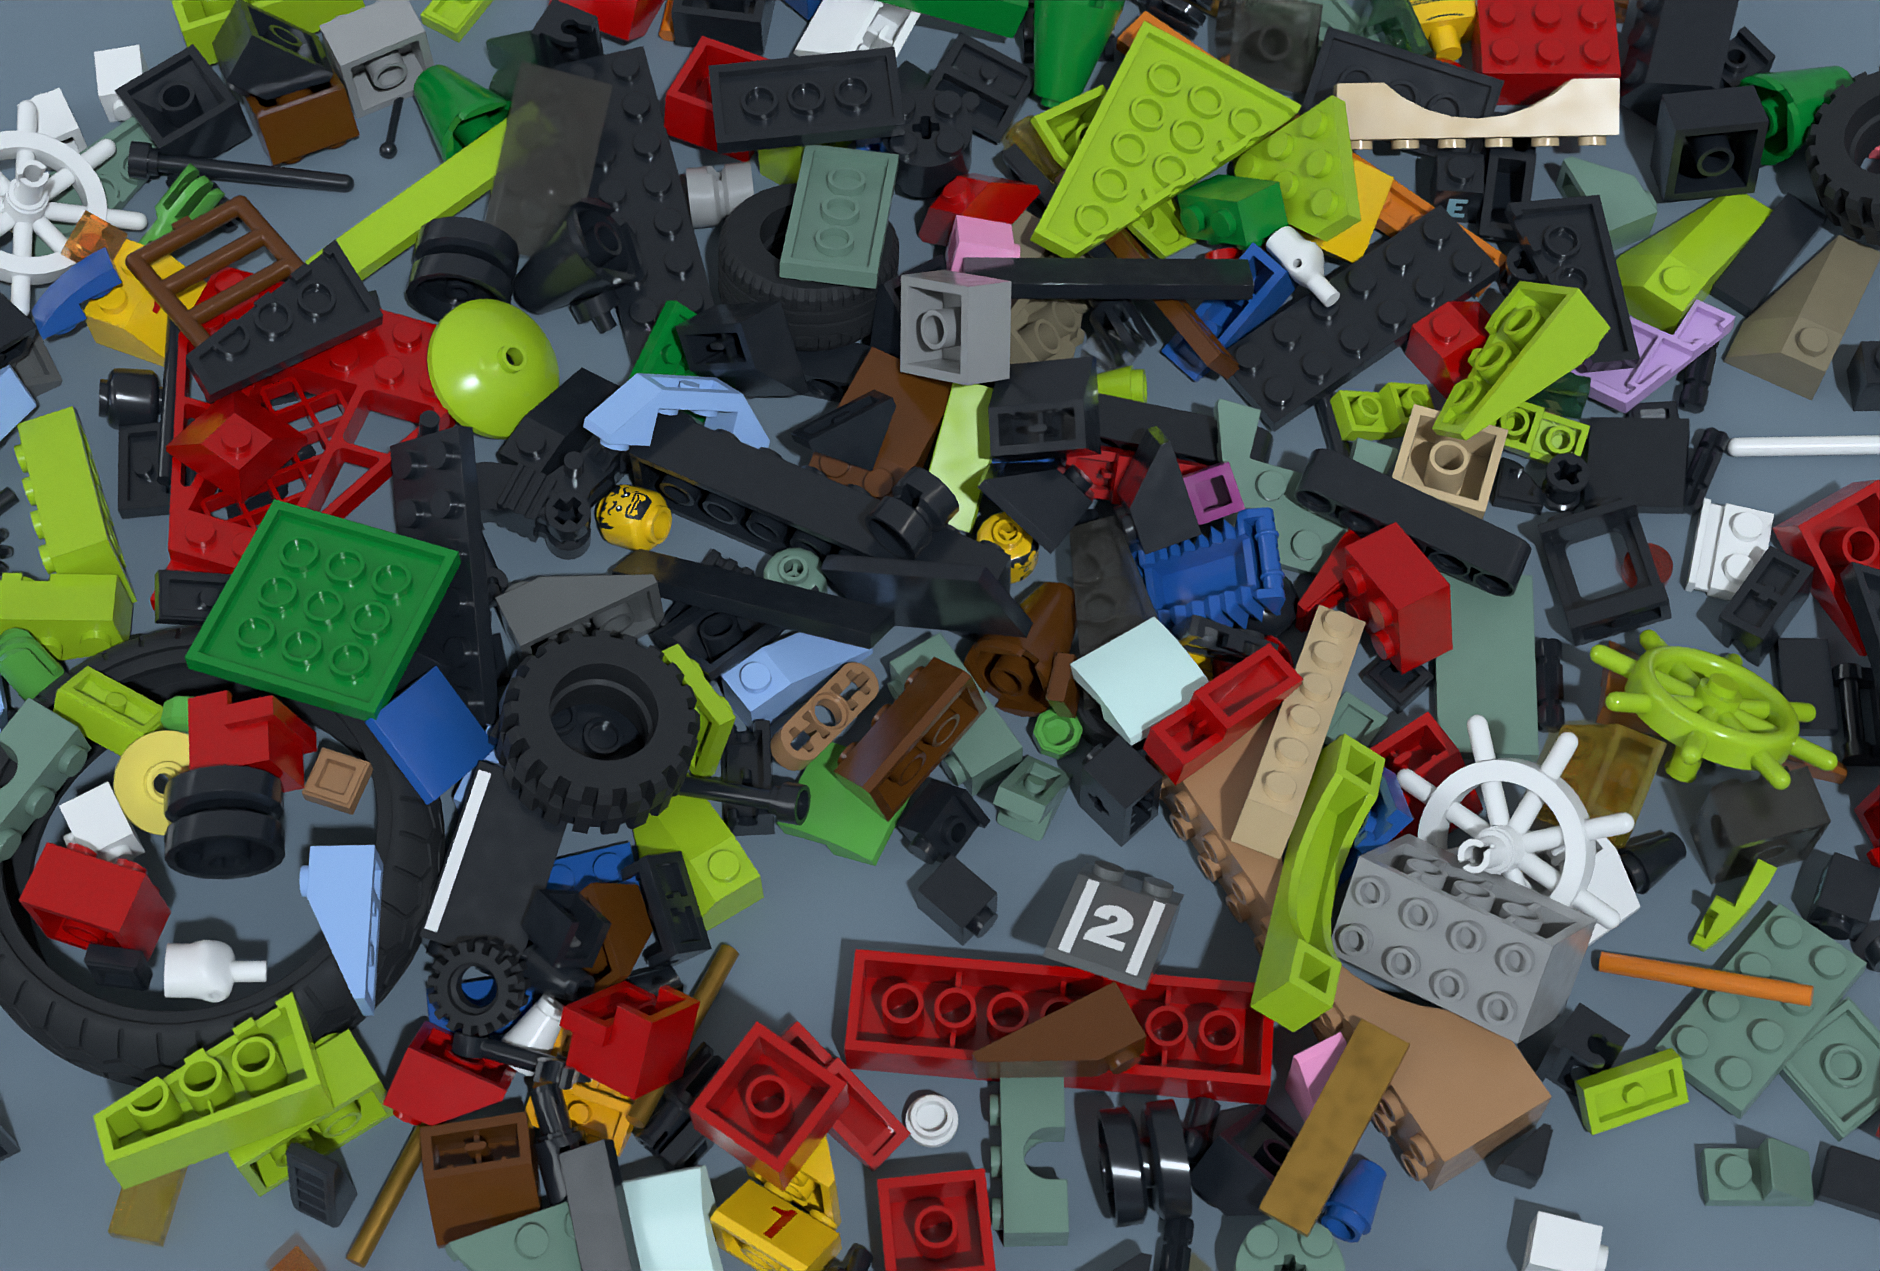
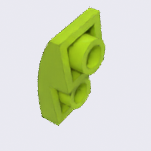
M1388 382L1379 392L1339 390L1330 399L1342 441H1354L1357 438L1370 441L1404 437L1414 404L1435 409L1427 384Z
M1523 402L1490 424L1508 429L1503 449L1548 465L1550 460L1558 454L1570 453L1581 457L1591 427L1590 425L1544 412V407L1528 402Z

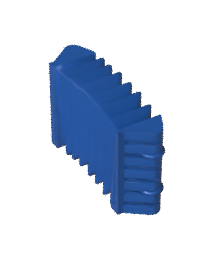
M1263 507L1241 510L1238 512L1235 527L1224 519L1222 533L1211 526L1209 539L1203 534L1199 535L1196 538L1195 544L1188 539L1182 541L1181 546L1174 544L1146 555L1137 543H1133L1120 552L1122 572L1120 580L1123 582L1126 607L1124 619L1127 621L1128 631L1152 617H1155L1170 632L1172 627L1193 614L1229 627H1233L1235 621L1243 629L1247 628L1249 614L1262 622L1264 608L1276 616L1281 615L1280 610L1286 601L1283 589L1285 574L1279 562L1280 554L1279 549H1277L1279 533L1276 531L1273 509Z

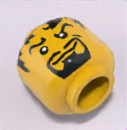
M621 484L611 490L600 501L597 508V520L600 523L603 538L610 544L633 551L637 549L650 551L665 541L671 529V511L667 507L664 497L653 490Z
M1005 512L994 514L982 523L977 532L976 541H991L999 545L1005 553L1011 555L1010 584L1022 581L1032 574L1038 563L1039 543Z

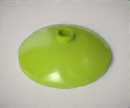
M476 299L465 302L448 312L439 321L432 333L428 347L427 363L430 381L435 394L453 419L462 426L473 427V432L478 435L492 439H509L524 416L559 387L558 362L549 339L541 327L529 315L511 304L494 299ZM506 354L510 356L514 366L508 362Z

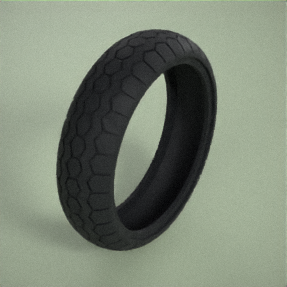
M202 626L159 631L120 643L73 667L32 699L53 712L57 689L86 666L99 671L161 706L164 705V702L175 696L197 697L225 690L232 694V703L273 695L301 720L330 734L347 747L356 758L370 762L374 769L371 776L373 777L377 797L378 812L375 847L384 864L375 1008L388 996L411 964L422 943L419 934L444 865L445 824L440 796L426 805L366 725L365 721L189 669L185 656ZM85 737L91 746V750L87 753V759L82 769L75 776L68 777L56 792L53 804L48 812L41 818L33 821L21 836V843L17 851L9 859L0 863V1006L12 1020L39 1044L72 1065L92 1074L138 1087L156 1076L163 1079L186 1064L184 1061L186 1057L201 1048L205 1052L234 1035L232 1029L251 1017L256 1021L277 1008L275 1002L293 992L306 1018L314 1044L329 1034L338 1033L340 1035L348 1029L351 1031L357 1027L367 1016H363L354 1000L328 942L296 970L257 993L230 1003L188 1011H150L110 1003L80 990L65 981L49 967L39 945L33 918L19 899L33 872L41 837L57 804L75 779L107 750V748ZM0 745V788H2L15 776L18 763L11 760Z

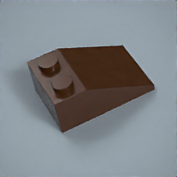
M334 70V74L328 82L273 99L265 100L254 94H251L250 97L239 94L262 147L273 166L280 163H295L303 159L308 153L323 148H337L347 143L348 139L360 136L345 87Z
M871 347L837 408L874 389L893 397L896 408L873 470L869 471L818 452H814L808 466L819 469L828 479L845 486L847 484L858 485L878 500H882L885 496L893 497L892 488L911 467L923 468L940 431L953 383L900 372V359Z

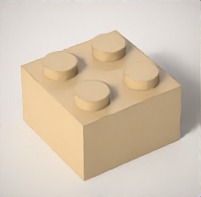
M1414 404L1392 478L1483 520L1508 429L1489 425L1466 441L1437 435L1432 427L1441 411Z

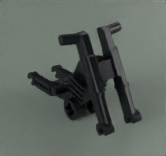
M427 410L420 415L417 438L439 431L440 417L435 411ZM598 438L592 446L581 453L576 451L567 453L564 457V465L548 476L542 472H536L531 467L527 468L520 462L517 466L494 462L476 463L482 531L485 530L484 523H498V526L506 527L513 533L517 532L524 538L528 537L535 543L539 536L546 538L549 550L556 557L566 560L579 558L588 550L591 542V508L609 493L632 468L629 452L633 445H630L627 451H618L604 447L600 444V438ZM483 535L489 607L492 608L498 607L495 598L504 594L509 588L508 578L498 568ZM490 611L491 622H492V611Z

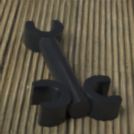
M458 1031L454 1033L451 1051L455 1055L474 1059L485 1058L534 1072L533 1081L538 1083L543 1081L559 1083V1089L563 1090L572 1089L573 1084L577 1082H592L591 1078L575 1071L576 1068L565 1066L568 1051H559L556 1057L492 1039L489 1034L479 1036V1033L469 1036Z

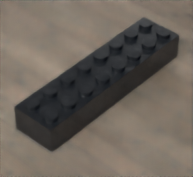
M678 411L677 415L658 413L650 446L633 445L629 452L635 485L661 494L671 513L771 556L787 548H802L813 552L821 559L822 563L826 556L831 554L899 559L885 550L874 539L865 525V517L881 500L872 497L864 488L854 484H847L845 486L828 479L822 471L808 465L800 467L784 460L780 454L766 447L757 449L740 442L734 434L727 430L716 429L714 431L698 424L691 416L684 412ZM948 523L941 531L932 532V541L915 559L918 561L985 565L1010 594L1011 555L1005 553L999 545L991 541L981 540L978 542L962 535L954 526ZM949 631L975 643L985 635Z

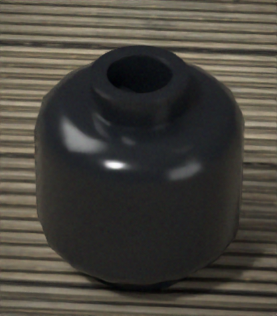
M112 369L107 379H100L99 417H106L108 425L113 429H119V426L156 423L158 415H161L163 387L159 386L157 374L150 369Z

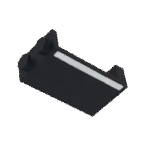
M479 761L419 937L422 940L421 944L427 946L425 953L437 959L443 957L442 953L448 948L468 939L488 936V940L491 941L498 938L505 941L504 948L508 949L513 946L519 952L515 956L518 962L526 949L530 936L521 926L537 889H546L568 822L560 820L559 825L555 826L543 820L545 811L539 807L534 811H530L520 801L522 789H510L504 778L505 769ZM479 966L475 967L476 970L493 976L489 970Z

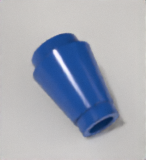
M1361 1159L1330 1195L1322 1210L1321 1224L1328 1228L1333 1236L1346 1242L1355 1243L1360 1240L1362 1235L1370 1233L1383 1183L1387 1177L1384 1169L1372 1161Z

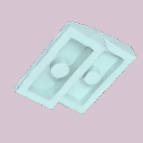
M1155 617L1150 618L1070 664L1074 680L1100 704L1104 720L1131 746L1146 738L1152 726L1188 704L1193 692L1209 682L1185 648Z
M706 1165L622 1181L641 1271H724L710 1218L717 1209Z

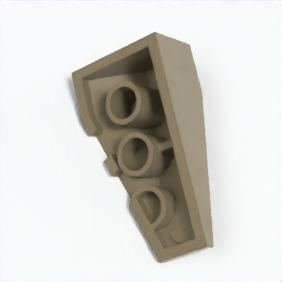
M1838 235L1743 322L1724 363L1812 401L1880 261V251Z
M1051 252L1046 258H1062V257H1060V256L1054 254L1053 252ZM1084 254V255H1082V256L1079 257V258H1088V257ZM1011 299L1010 364L1074 358L1076 347L1084 341L1085 331L1080 327L1083 314L1091 309L1088 299Z

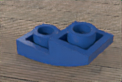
M106 247L92 253L72 266L39 298L31 311L43 340L54 334L61 335L74 329L79 322L87 319L81 302L89 298L97 299L103 297L114 286L122 283L114 261Z

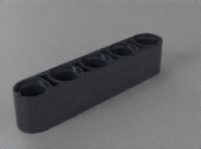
M1320 448L1312 451L1294 492L1296 501L1305 508L1365 536L1397 522L1436 569L1496 596L1510 597L1515 594L1532 550L1530 545L1519 536L1330 449Z

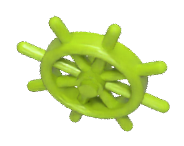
M1651 629L1644 630L1639 635L1640 645L1646 652L1638 660L1601 644L1593 646L1590 650V658L1594 663L1628 679L1625 685V692H1612L1608 694L1605 700L1606 707L1613 712L1636 713L1651 729L1676 745L1664 768H1666L1667 774L1678 781L1685 783L1694 782L1703 760L1706 759L1736 769L1758 771L1772 787L1783 790L1791 782L1789 773L1782 767L1788 755L1823 771H1831L1838 764L1837 756L1833 752L1798 736L1800 731L1799 722L1813 721L1816 717L1815 707L1810 703L1789 702L1769 682L1743 667L1742 658L1738 654L1731 653L1724 658L1695 648L1668 646Z

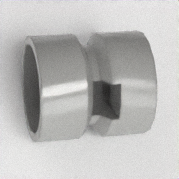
M750 161L725 164L721 172H716L711 165L686 168L693 228L718 226L722 218L728 217L745 199L754 195Z

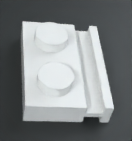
M1704 498L1699 511L1685 591L1700 590L1707 592L1706 596L1730 601L1768 549L1774 514L1728 503L1725 506L1711 503V499Z

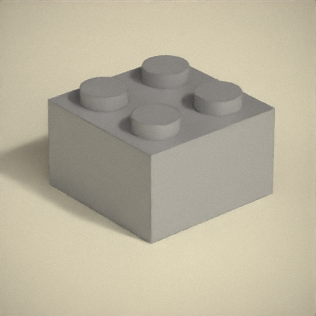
M377 0L371 5L349 14L337 16L332 21L319 26L332 68L345 87L356 119L392 105L394 100L399 97L407 99L414 96L416 79L425 69L434 66L426 31L409 0Z
M949 270L901 275L900 372L962 385L1010 379L1011 281Z

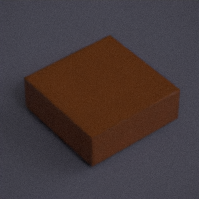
M1057 652L1054 658L1046 699L1059 717L1075 719L1082 686L1074 680L1070 664L1078 659L1074 654Z

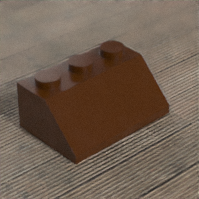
M933 657L925 667L919 666L910 674L905 682L903 693L893 704L888 703L875 714L871 722L872 728L859 743L854 741L844 749L838 759V767L834 770V773L846 789L887 822L890 821L987 709L972 676L966 671L936 657Z

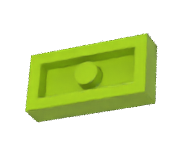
M1672 1048L1575 1081L1583 1126L1591 1135L1689 1102L1681 1056Z

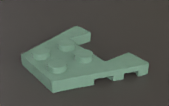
M1219 398L1214 405V420H1217L1219 441L1217 443L1218 462L1227 460L1230 463L1245 509L1263 507L1273 509L1276 531L1279 533L1277 549H1279L1281 568L1315 577L1343 534L1350 528L1319 515L1296 501L1294 492L1303 473L1250 458L1261 410ZM1357 438L1353 441L1349 458L1386 475L1398 457L1399 449ZM1238 512L1224 516L1223 522L1225 519L1235 527Z

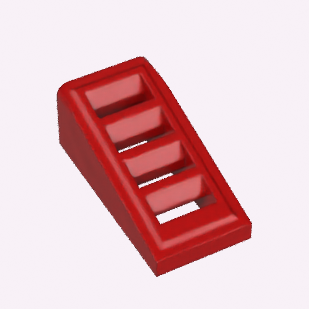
M1351 529L1343 534L1299 600L1295 627L1301 633L1307 632L1310 629L1319 605L1334 609L1348 597V588L1342 574L1343 570L1346 569L1345 546L1361 539Z

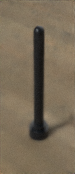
M131 141L129 149V178L149 180L150 175L158 176L159 172L181 174L187 165L191 163L199 170V176L345 193L350 192L354 187V180L348 174L181 155L161 154L157 148H152V143Z
M686 776L677 794L766 809L771 816H776L779 822L802 825L805 822L811 802L809 787L792 782H784L782 786L775 785L771 790Z

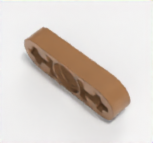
M857 662L844 665L773 735L770 748L777 763L793 771L802 770L808 766L877 696L879 684L873 671ZM853 682L859 689L849 700L845 701L840 694ZM820 705L828 708L835 717V726L831 727L822 724L815 715V706ZM802 731H805L811 738L796 751L790 743Z

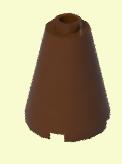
M1045 582L1019 604L1033 622L1027 638L985 634L972 645L963 662L984 693L987 690L999 699L996 707L1004 712L1020 717H1038L1048 707H1051L1046 699L1054 658L1057 652L1070 654L1082 612V603L1074 589L1061 582Z

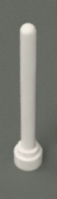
M1880 435L1732 438L1727 444V451L1734 457L1880 454Z

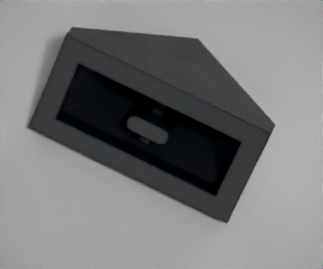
M874 389L791 432V435L796 443L812 451L872 471L896 404L893 397Z

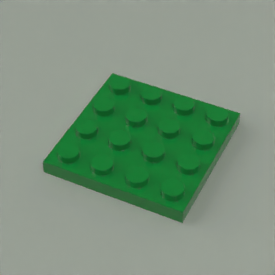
M274 499L185 656L187 666L191 670L363 721L369 718L377 720L381 709L389 703L461 564L459 551Z

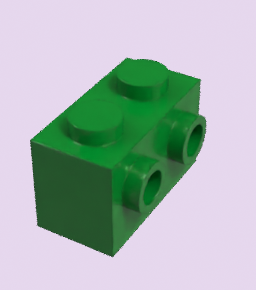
M1217 174L1177 195L1181 210L1180 218L1185 228L1186 236L1188 238L1207 240L1209 245L1227 243L1237 245V248L1240 250H1247L1253 242L1261 246L1265 243V237L1275 233L1282 227L1289 226L1278 181Z

